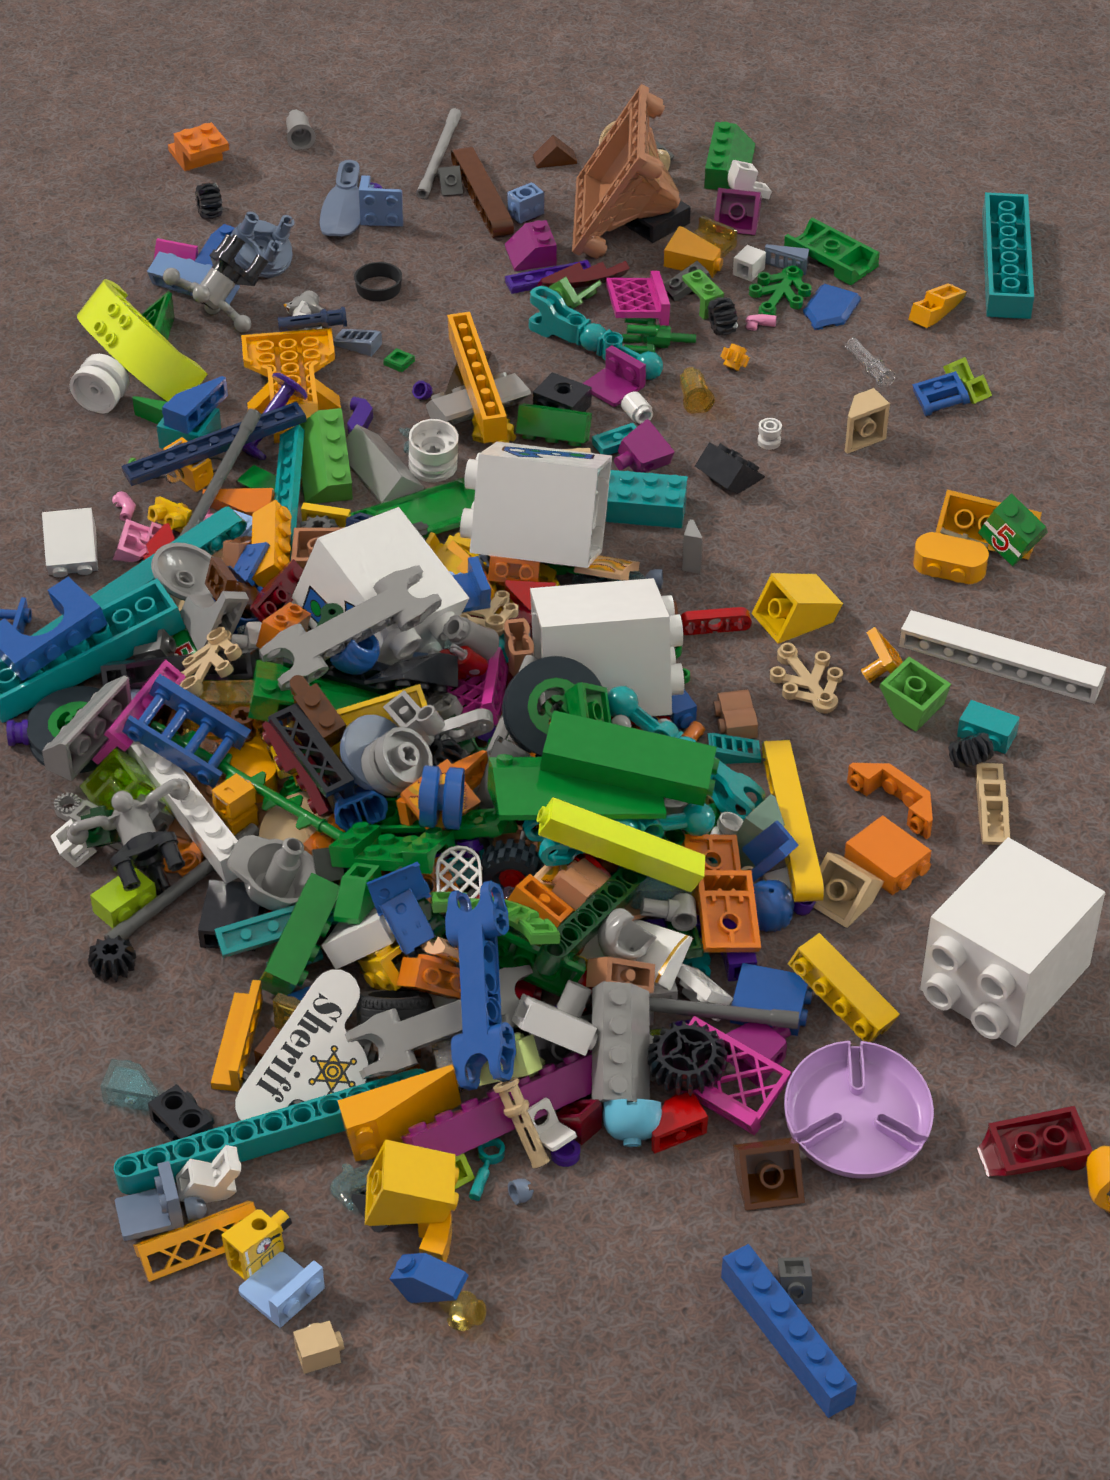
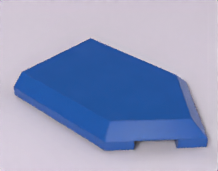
M823 284L803 309V313L811 321V326L814 330L823 329V326L832 324L835 326L844 325L861 301V297L858 293Z

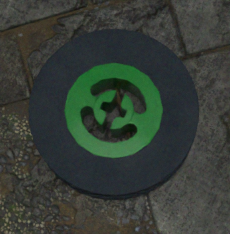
M562 656L540 658L519 671L509 683L502 703L504 724L515 744L528 753L536 754V757H542L550 726L549 722H551L553 714L550 711L552 706L557 704L559 706L557 711L568 713L566 691L581 682L602 686L596 675L582 663ZM551 690L560 692L561 695H553L541 705V715H539L537 703L541 694Z
M78 686L61 689L49 694L34 706L28 716V728L26 729L31 752L39 763L45 766L42 751L46 744L59 734L61 728L75 717L77 711L91 700L93 694L100 690L99 688ZM91 759L79 773L102 768L103 762L101 761L99 764H96Z

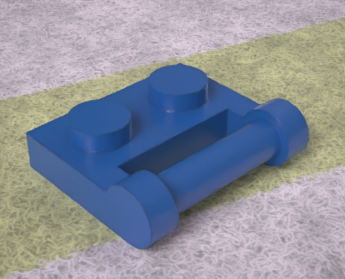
M956 371L912 384L913 392L925 416L932 415L934 411L962 403V405L970 403L968 392Z

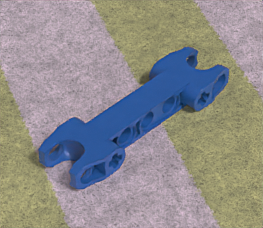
M487 881L483 882L480 888V900L473 910L468 894L462 893L459 890L452 891L448 898L445 917L448 942L452 947L459 948L463 1033L453 1036L451 1040V1056L457 1081L461 1088L467 1090L478 1088L481 1069L487 1061L493 1079L502 1082L510 1081L513 1075L516 1055L513 1028L507 1022L502 1023L497 937L507 934L509 930L508 909L500 885ZM466 1068L468 1071L469 1080L466 1076Z

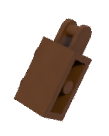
M293 676L290 679L291 693L294 696V704L297 703L331 748L341 741L346 729L345 722L317 683L310 686L303 676Z

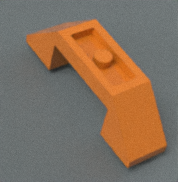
M851 763L849 765L847 783L853 790L859 791L867 797L882 786L888 794H893L909 808L907 826H909L910 830L915 834H920L925 839L930 837L933 817L929 790L889 763Z

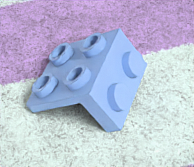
M279 1252L239 1286V1294L281 1328L325 1289L323 1267L313 1260L307 1267L303 1268L286 1253Z

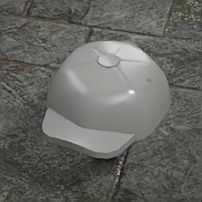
M255 835L244 836L234 846L227 862L229 870L244 881L250 899L271 911L295 905L310 874H315L313 856L304 850V845L296 838H287L283 841L279 839L269 840Z

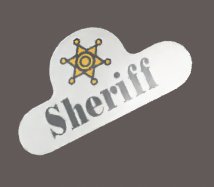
M329 970L322 973L315 980L240 1089L235 1100V1110L240 1120L288 1107L296 1099L308 1101L365 1083L366 1079L362 1080L359 1071L368 1066L367 1056L357 1041L347 1042L345 1037L347 1033L345 1022L360 998V988L356 979L350 973L343 970Z

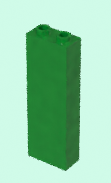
M553 711L543 749L540 770L704 806L706 796L712 797L716 780L710 778L711 774H717L720 759L715 758L717 749L715 746Z

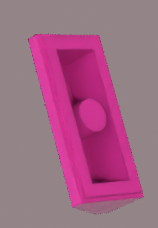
M159 238L156 240L154 259L159 251L167 254L172 253L177 257L194 261L199 255L198 246Z

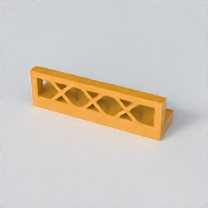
M252 980L249 994L234 992L211 1079V1089L239 1092L242 1087L243 1069L248 1063L263 1004L260 980Z
M245 1201L185 1224L184 1227L173 1229L133 1244L136 1255L141 1260L148 1282L225 1253L224 1245L213 1248L205 1244L210 1232L216 1229L226 1232L227 1229L223 1228L224 1226L232 1224L231 1227H233L240 1220L256 1211L254 1202ZM203 1235L201 1242L193 1239ZM189 1240L198 1244L199 1246L194 1257L185 1260L176 1255L181 1243ZM174 1246L172 1253L164 1250ZM203 1247L210 1250L208 1252L200 1254ZM159 1251L170 1256L164 1269L152 1272L147 1256ZM174 1258L179 1261H182L174 1265H171Z

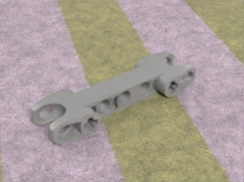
M419 565L412 566L383 577L373 587L377 593L376 596L308 632L304 630L301 624H295L279 632L271 641L266 643L259 650L263 662H268L278 657H285L294 664L290 670L278 678V686L281 691L291 689L290 679L295 675L303 676L308 684L323 676L329 669L325 660L342 652L351 639L359 643L394 623L397 624L401 631H407L421 624L429 615L435 612L442 603V599L438 594H432L425 598H416L408 592L411 586L423 578L421 567Z
M530 965L499 970L502 1023L507 1022L513 1029L519 1028L511 1021L520 1001L515 994V984L533 973ZM461 999L403 1021L400 1020L396 1008L373 1015L363 1024L349 1030L345 1034L347 1042L367 1039L375 1043L379 1051L377 1062L359 1071L362 1080L379 1076H390L418 1064L413 1051L463 1033Z

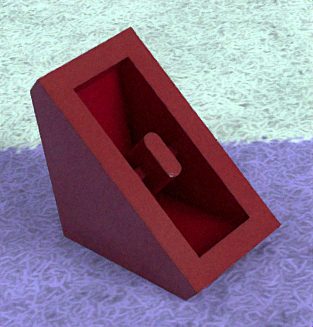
M599 1099L576 1100L555 1112L559 1122L576 1133L577 1137L574 1140L581 1146L602 1128V1104Z

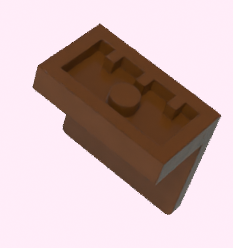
M211 557L205 585L215 600H218L222 591L246 592L249 600L245 609L251 611V604L259 594L257 588L249 582H237V579L221 557Z

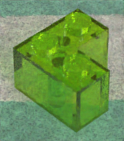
M117 748L80 785V788L91 803L97 806H106V810H114L111 801L113 795L118 791H126L132 795L133 800H136L141 793L148 795L157 788L136 759Z

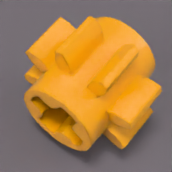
M732 343L730 348H723L720 356L724 359V366L739 371L740 366L746 368L750 357L745 355L747 349Z

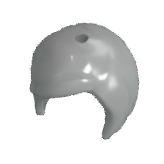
M622 908L613 910L605 918L599 927L597 935L598 944L605 957L636 961L643 956L657 937L632 921L634 916Z

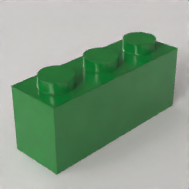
M524 403L519 405L516 433L523 434L522 438L534 440L539 436L545 437L546 442L559 443V440H566L568 445L581 446L582 443L589 441L592 413Z

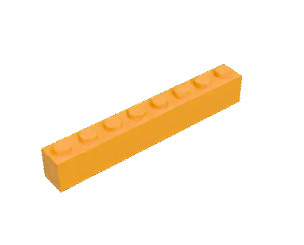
M464 312L447 315L449 340L484 443H495L508 440L507 416L471 313Z

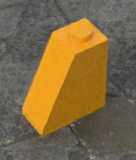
M679 226L664 249V267L683 271L698 261L713 278L716 272L722 269L721 249L686 228Z

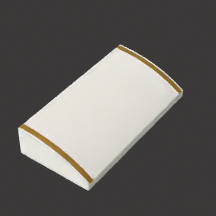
M639 919L633 920L643 929L657 937L649 946L647 952L636 961L655 964L654 985L671 991L693 938ZM597 935L576 954L586 959L605 957L598 944Z

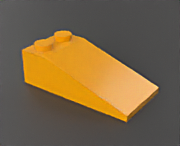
M453 1064L338 1100L355 1162L375 1158L385 1139L401 1143V1136L409 1133V1127L421 1122H425L427 1125L436 1120L435 1115L452 1110L460 1105L461 1099Z

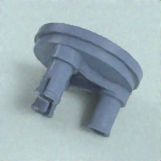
M247 212L243 222L230 235L232 237L235 234L237 238L239 237L245 241V245L242 246L234 258L235 262L242 269L247 270L256 255L259 254L269 262L259 277L272 278L285 272L292 261V246L288 238L290 236L289 232L295 223L294 219L291 220L292 217L289 215H283L278 226H275L269 222L259 220L256 213Z
M364 715L351 722L342 736L340 743L342 763L354 778V784H358L365 790L369 789L379 793L368 783L362 771L361 757L363 751L371 742L382 737L389 730L398 727L392 721L378 715Z

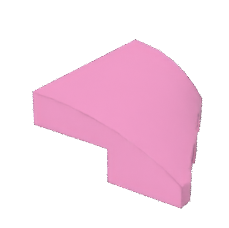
M127 519L113 560L136 562L142 559L143 555H147L146 544L162 525L152 522L151 526L147 527Z

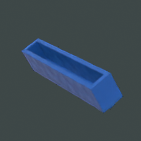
M747 1244L724 1256L722 1259L721 1278L825 1415L829 1418L853 1405L857 1390L856 1381L752 1247Z

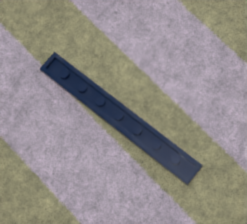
M297 402L261 414L259 422L245 444L307 422L306 414ZM241 422L121 466L122 472L130 485L134 486L226 452L234 440Z

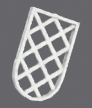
M454 846L448 848L440 855L435 872L437 892H446L449 887L454 891L464 892L470 885L477 891L469 898H476L480 894V888L483 884V868L479 855L473 849L467 846ZM466 852L474 856L469 862L462 858ZM451 853L455 858L448 864L443 859ZM458 860L465 864L459 872L452 867ZM476 860L478 861V869L472 865ZM442 863L445 868L440 872V865ZM468 868L475 872L470 879L462 875ZM448 870L456 874L450 881L443 877ZM478 876H479V887L473 883V881H474ZM459 877L466 882L461 889L453 885ZM440 880L446 884V886L441 891Z

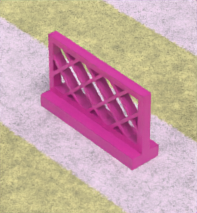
M651 271L650 278H606V285L616 318H658L660 325L669 326L670 302L660 271Z
M498 647L496 653L487 660L489 666L483 675L472 677L465 682L470 677L466 675L465 679L458 680V688L451 691L453 688L448 689V693L456 696L462 706L467 705L463 708L461 714L473 711L476 708L488 709L493 714L494 725H498L501 717L509 669L501 647Z
M167 660L159 666L105 732L104 735L109 739L93 757L92 760L96 764H99L117 746L125 752L134 742L122 730L130 715L139 720L154 699L149 692L159 674H162L178 685L186 678Z
M694 1016L688 1025H692L697 1021L701 1028L707 1024L710 1032L716 1030L718 1038L723 1039L724 1043L731 1046L732 1055H727L726 1062L734 1061L736 1069L735 1074L723 1076L720 1081H715L718 1089L704 1086L703 1094L698 1090H693L694 1095L699 1103L755 1136L761 1128L760 1122L789 1081L792 1073ZM750 1057L755 1060L757 1069L740 1072L738 1059ZM774 1071L781 1075L776 1084L764 1087L763 1073ZM758 1075L761 1088L744 1091L741 1079ZM738 1080L740 1093L727 1095L723 1092L721 1083ZM762 1094L764 1102L757 1112L747 1107L746 1097Z

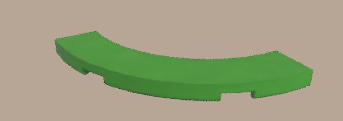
M430 892L433 913L447 912L448 898L451 892ZM470 898L472 910L477 906L480 899ZM504 899L508 909L509 926L520 931L529 940L531 945L560 944V933L548 918L543 920L539 917L537 911Z

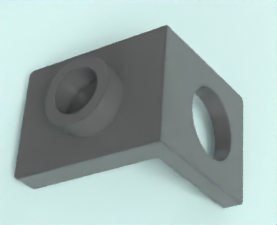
M460 166L439 168L437 177H440L442 196L463 194Z

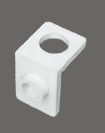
M543 1098L528 1109V1113L543 1146L549 1150L556 1151L577 1137L573 1130L559 1122L548 1098ZM546 1109L548 1113L547 1120L541 1125H536L534 1122L536 1112Z

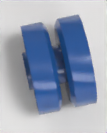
M424 766L418 798L420 827L435 828L438 824L440 811H442V823L445 829L460 830L464 802V768L450 767L446 772L445 783L442 784V771L440 767Z

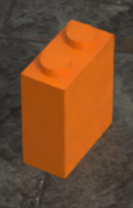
M882 815L846 842L844 858L883 880L882 888L893 896L900 889H907L912 880L917 876H924L931 866L932 850Z

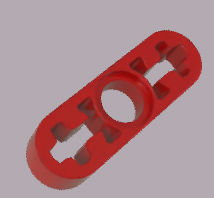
M744 607L687 611L680 615L683 635L713 633V631L718 633L745 631L752 625L750 612ZM712 619L721 620L718 624H709Z

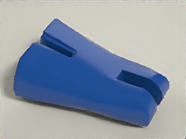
M355 783L353 796L343 799L339 792L333 794L335 823L345 832L353 824L363 822L361 819L363 815L369 824L377 823L386 818L388 802L380 793L369 789L365 790Z

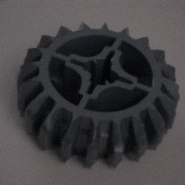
M683 1020L681 1026H677L672 1022L670 1030L662 1027L660 1035H654L653 1043L649 1044L647 1063L652 1077H656L658 1085L664 1084L667 1092L675 1088L678 1096L682 1091H687L691 1097L693 1090H698L703 1094L704 1086L713 1089L715 1081L721 1080L722 1072H725L727 1051L725 1050L723 1039L718 1038L716 1030L710 1032L707 1024L700 1028L697 1021L692 1025H687L686 1021Z

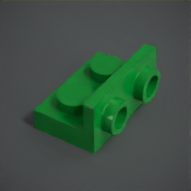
M495 808L469 811L462 816L460 830H450L454 833V839L471 840L476 837L489 836L494 838L501 834L516 833L519 827L516 820L499 821Z

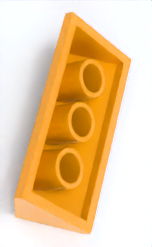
M947 490L935 533H940L941 529L945 528L961 535L963 533L968 534L969 538L987 543L978 532L1001 502ZM1030 510L1041 521L1042 512ZM988 545V550L997 552L993 547ZM1034 547L1022 558L1029 560Z

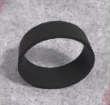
M386 262L365 264L358 268L354 274L357 292L362 298L369 301L381 302L396 297L401 290L402 272L397 266ZM372 277H387L396 282L395 285L385 289H369L360 285L363 281Z

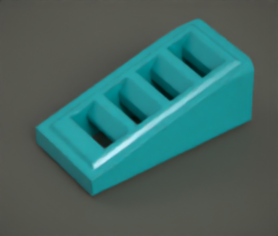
M707 733V745L717 747L715 757L720 759L722 763H761L759 740ZM747 748H752L753 753H748Z

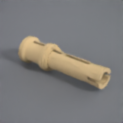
M512 1077L510 1081L496 1084L493 1089L495 1093L500 1095L505 1107L503 1111L505 1116L511 1118L520 1140L532 1163V1168H538L547 1164L550 1159L528 1113L530 1104L528 1100L523 1098L518 1086L520 1081L518 1077ZM509 1092H511L514 1101L511 1099ZM524 1127L527 1128L535 1148L532 1147Z

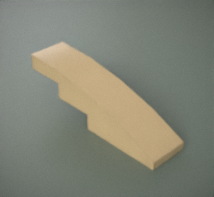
M979 763L976 764L975 775L982 844L1001 845L1008 837L1010 838L1008 797H1006L1003 764Z

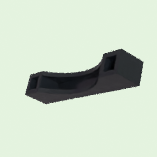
M259 648L241 649L242 655L234 661H229L224 651H219L218 655L223 660L230 662L234 668L233 672L221 678L215 667L211 665L203 680L231 681L253 679L256 660H260ZM193 654L110 661L100 666L103 686L115 679L126 676L129 677L130 689L143 687L165 660L182 672L185 670L182 664L183 660Z

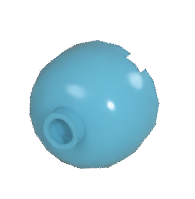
M627 1099L606 1101L603 1103L602 1110L604 1126L613 1138L623 1141V1146L639 1147L642 1140L652 1137V1132L660 1123L662 1116L661 1102L647 1099H637V1102H627Z

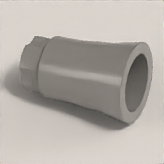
M297 109L290 111L289 116L286 118L287 142L289 146L295 150L310 148L315 142L316 135L309 124L307 116L304 112Z
M458 615L450 617L448 622L444 624L443 634L448 637L451 643L459 647L468 646L487 660L496 653L499 645V636L494 629L481 626Z

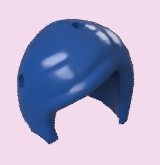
M375 635L359 643L351 639L342 652L330 657V661L334 667L350 675L363 674L369 671L379 658V641Z
M779 880L756 882L753 887L759 931L776 932L785 929L790 924L795 906L791 890L784 882Z

